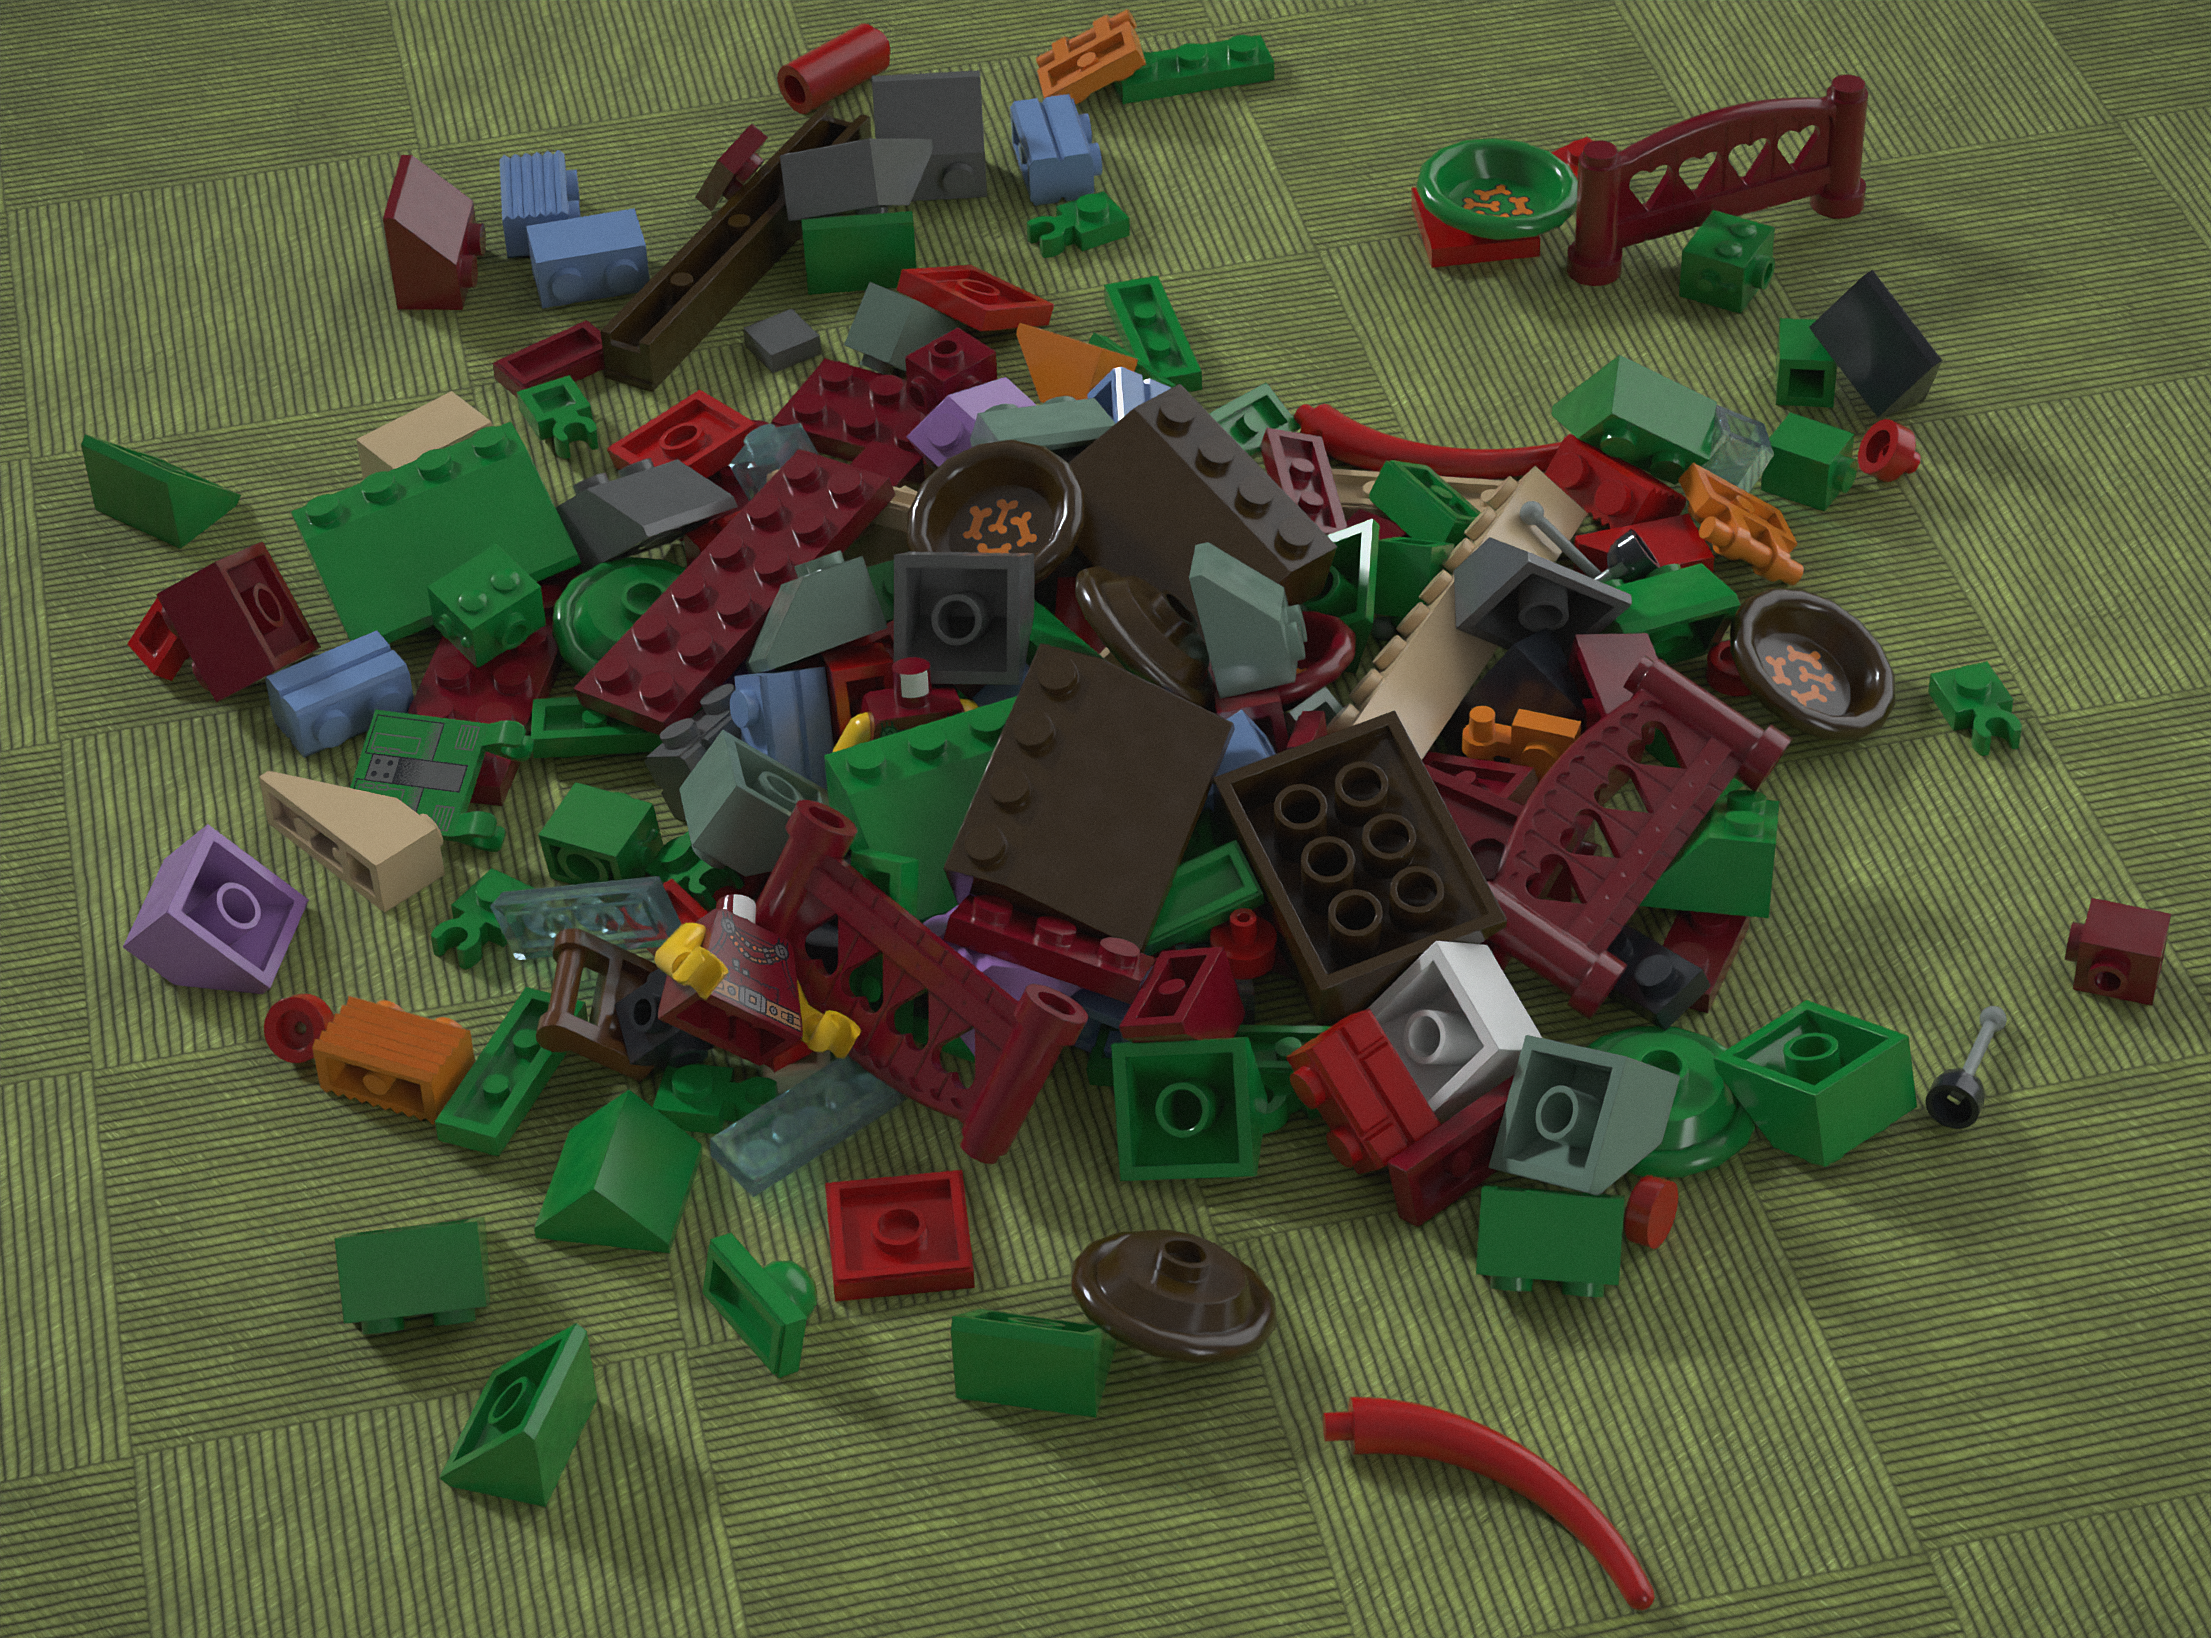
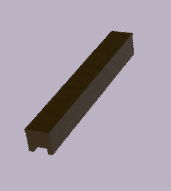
M823 104L600 330L605 364L604 378L653 392L803 235L802 221H788L780 155L872 138L870 116L860 114L853 122L834 118L833 106Z

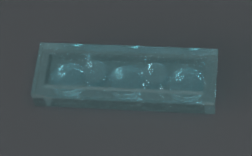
M659 876L502 892L490 906L516 960L553 957L552 952L555 938L561 930L567 928L581 929L625 950L661 947L682 925Z
M847 1055L845 1059H836L710 1138L711 1156L752 1197H755L909 1098L882 1083Z

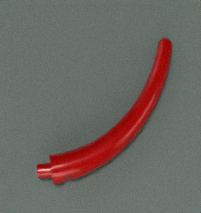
M1303 404L1294 414V419L1301 426L1300 433L1322 437L1327 456L1343 463L1375 472L1381 471L1385 461L1394 460L1427 465L1439 476L1488 480L1504 479L1509 476L1519 477L1525 476L1534 466L1540 471L1545 472L1561 442L1538 446L1504 449L1445 447L1410 441L1377 431L1347 417L1329 404H1321L1315 408L1309 404Z
M1349 1397L1348 1411L1323 1413L1324 1441H1350L1353 1455L1393 1454L1431 1459L1483 1475L1519 1493L1555 1518L1585 1546L1612 1579L1631 1608L1646 1610L1654 1602V1590L1647 1575L1628 1544L1603 1512L1565 1475L1513 1439L1458 1414L1427 1405L1395 1399Z

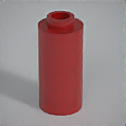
M866 23L859 24L782 66L778 71L777 81L783 98L796 112L800 114L811 112L871 79L872 76L885 71L890 64L891 49L889 41L880 30L875 29L873 26Z

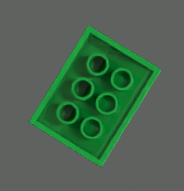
M511 421L500 426L483 428L469 439L444 449L429 450L420 455L415 461L390 471L373 473L359 484L334 494L317 496L311 499L305 506L290 511L312 566L349 641L378 631L389 644L432 626L433 619L427 586L496 543L536 582L581 564L578 553L538 470Z
M1017 696L824 755L829 807L849 818L858 830L850 846L852 852L873 849L919 859L917 920L922 924L936 915H944L958 905L943 867Z

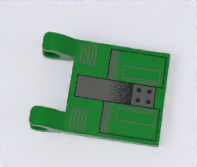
M375 709L350 788L398 798L419 815H428L438 826L443 840L459 842L483 851L498 852L505 840V828L497 826V818L491 813L483 811L467 813L486 752L513 761L525 762L531 756L534 739L530 736H525V727L515 721L506 720L487 724Z

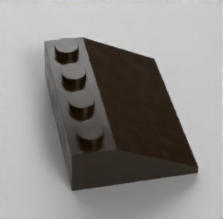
M1181 384L1134 407L1069 463L1085 492V525L1072 552L1087 568L1099 566L1122 577L1134 575L1147 581L1160 592L1164 589L1174 594L1195 617L1198 623L1196 631L1203 639L1205 645L1206 642L1189 580L1195 545L1208 542L1284 587L1289 606L1301 605L1322 593L1337 546Z
M1040 643L943 867L957 904L960 905L969 894L975 897L978 895L997 896L1010 902L1014 910L1037 918L1054 916L1065 919L1074 924L1078 932L1099 939L1109 937L1124 939L1135 944L1140 949V953L1144 954L1212 787L1213 777H1216L1234 733L1235 727L1233 722L1101 658Z
M1395 710L1213 777L1214 820L1226 844L1237 840L1264 894L1266 903L1258 908L1263 918L1275 928L1277 945L1318 1026H1332L1349 1015L1367 1010L1435 941L1480 944L1507 926L1506 916Z

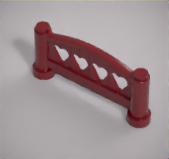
M1844 74L1832 80V84L1828 87L1824 97L1765 99L1709 111L1653 133L1617 152V147L1608 141L1597 140L1587 143L1579 156L1575 241L1569 245L1567 250L1566 271L1568 276L1575 282L1587 286H1604L1613 283L1622 273V248L1700 227L1713 210L1737 217L1792 202V200L1810 197L1811 208L1822 216L1834 219L1856 216L1864 209L1866 182L1861 177L1868 104V90L1865 88L1864 80L1856 75ZM1814 125L1812 135L1795 161L1789 164L1778 149L1779 139L1786 132L1796 131L1800 133L1804 128ZM1759 139H1766L1764 147L1745 176L1740 177L1729 163L1728 158L1732 149L1740 144L1751 146ZM1717 152L1715 160L1697 188L1691 190L1679 175L1682 163L1692 157L1702 159L1708 153ZM1667 165L1666 173L1646 203L1642 204L1629 187L1631 178L1640 171L1652 173L1659 166Z
M1643 656L1623 688L1633 694L1631 699L1611 711L1584 732L1556 760L1538 783L1511 830L1499 860L1494 880L1487 882L1507 918V926L1487 940L1570 996L1571 998L1567 1005L1588 1020L1594 1016L1628 966L1607 951L1614 939L1731 780L1735 778L1756 793L1793 740L1772 725L1765 731L1660 659L1654 662L1647 656ZM1645 727L1657 728L1664 734L1680 768L1638 764L1629 757L1627 748L1641 743V729ZM1622 771L1631 778L1648 813L1604 808L1596 802L1594 792L1607 788L1609 784L1608 773ZM1579 815L1590 816L1598 823L1615 858L1570 853L1561 845L1560 837L1564 834L1573 833L1575 830V817ZM1545 860L1556 861L1563 866L1580 903L1534 898L1528 893L1526 882L1539 878L1541 875V862Z
M812 800L798 801L785 826L790 836L756 903L755 924L787 939L793 947L797 980L809 1006L822 1014L829 1010L836 1011L850 1018L859 1026L861 1033L848 1053L851 1059L882 1083L905 1097L933 1111L960 1121L964 1125L961 1130L963 1135L960 1143L961 1149L979 1162L996 1164L1000 1156L1008 1153L1063 1047L1076 1043L1088 1020L1087 1012L1069 996L1039 984L1028 985L1018 1002L842 859L846 856L858 831L855 824L849 818L822 803ZM838 917V967L830 975L825 970L822 959L813 960L807 955L805 940L810 932ZM883 954V1004L875 1012L869 1006L866 996L857 997L852 993L849 986V978L854 969ZM929 991V1040L926 1047L921 1050L915 1045L912 1034H901L896 1029L894 1015L901 1005ZM975 1029V1079L973 1084L966 1088L961 1083L957 1072H947L943 1069L940 1063V1051L945 1044Z

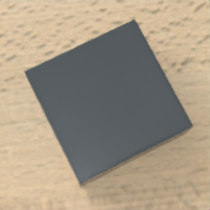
M792 309L743 328L745 347L772 373L821 354L820 335Z

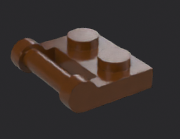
M577 928L561 930L555 938L552 952L557 966L548 1011L540 1016L536 1031V1041L548 1051L565 1052L570 1050L642 1083L654 1069V1066L630 1065L615 1004L646 983L648 975L659 968L655 963ZM585 967L598 973L589 1022L574 1016L582 972Z

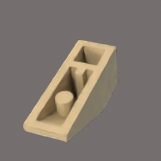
M267 771L259 776L268 824L384 913L445 875L440 849L443 845V837L438 826L428 815H419L398 798L273 771Z

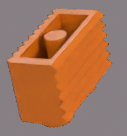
M353 996L348 997L347 1004L342 1005L340 1014L335 1013L333 1022H328L327 1030L321 1032L320 1039H315L313 1045L319 1085L326 1093L332 1090L338 1097L344 1094L349 1100L356 1098L361 1104L365 1101H368L373 1107L379 1104L384 1110L391 1108L396 1114L402 1111L408 1117L415 1115L420 1121L426 1118L431 1124L435 1123V1120L475 1062L471 1032L468 1029H464L456 1021L446 1017H439L433 1020L405 1012L400 1006L391 1001L381 1000L374 1003Z

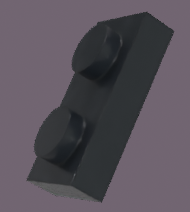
M1627 924L1607 949L1608 952L1628 965L1608 997L1664 1031L1711 987L1703 969Z

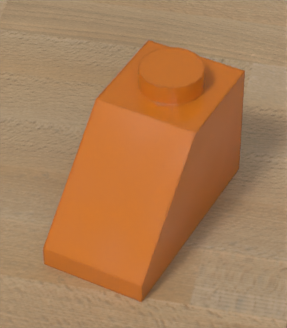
M1019 323L1016 332L1038 397L1042 403L1060 396H1070L1075 398V400L1088 399L1087 394L1113 368L1116 369L1121 366L1135 372L1138 362L1136 358Z

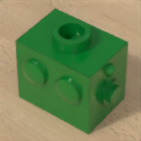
M1713 210L1682 250L1679 296L1741 314L1759 289L1765 290L1772 279L1775 268V259L1773 257L1775 227Z
M497 543L427 586L433 625L477 669L504 651L518 647L529 635L546 625L541 586Z
M575 782L538 834L551 879L624 900L630 898L645 876L643 869L658 857L659 851L664 846L653 803L632 798L622 792L613 793Z

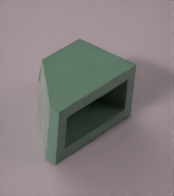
M870 282L844 345L864 354L860 365L878 373L892 375L895 368L906 372L905 356L957 327L965 331L967 325L914 299Z

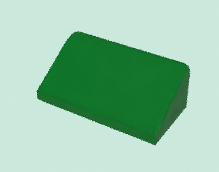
M1394 460L1385 461L1369 493L1370 501L1411 538L1454 543V548L1465 538L1471 541L1464 532L1481 513L1427 465Z

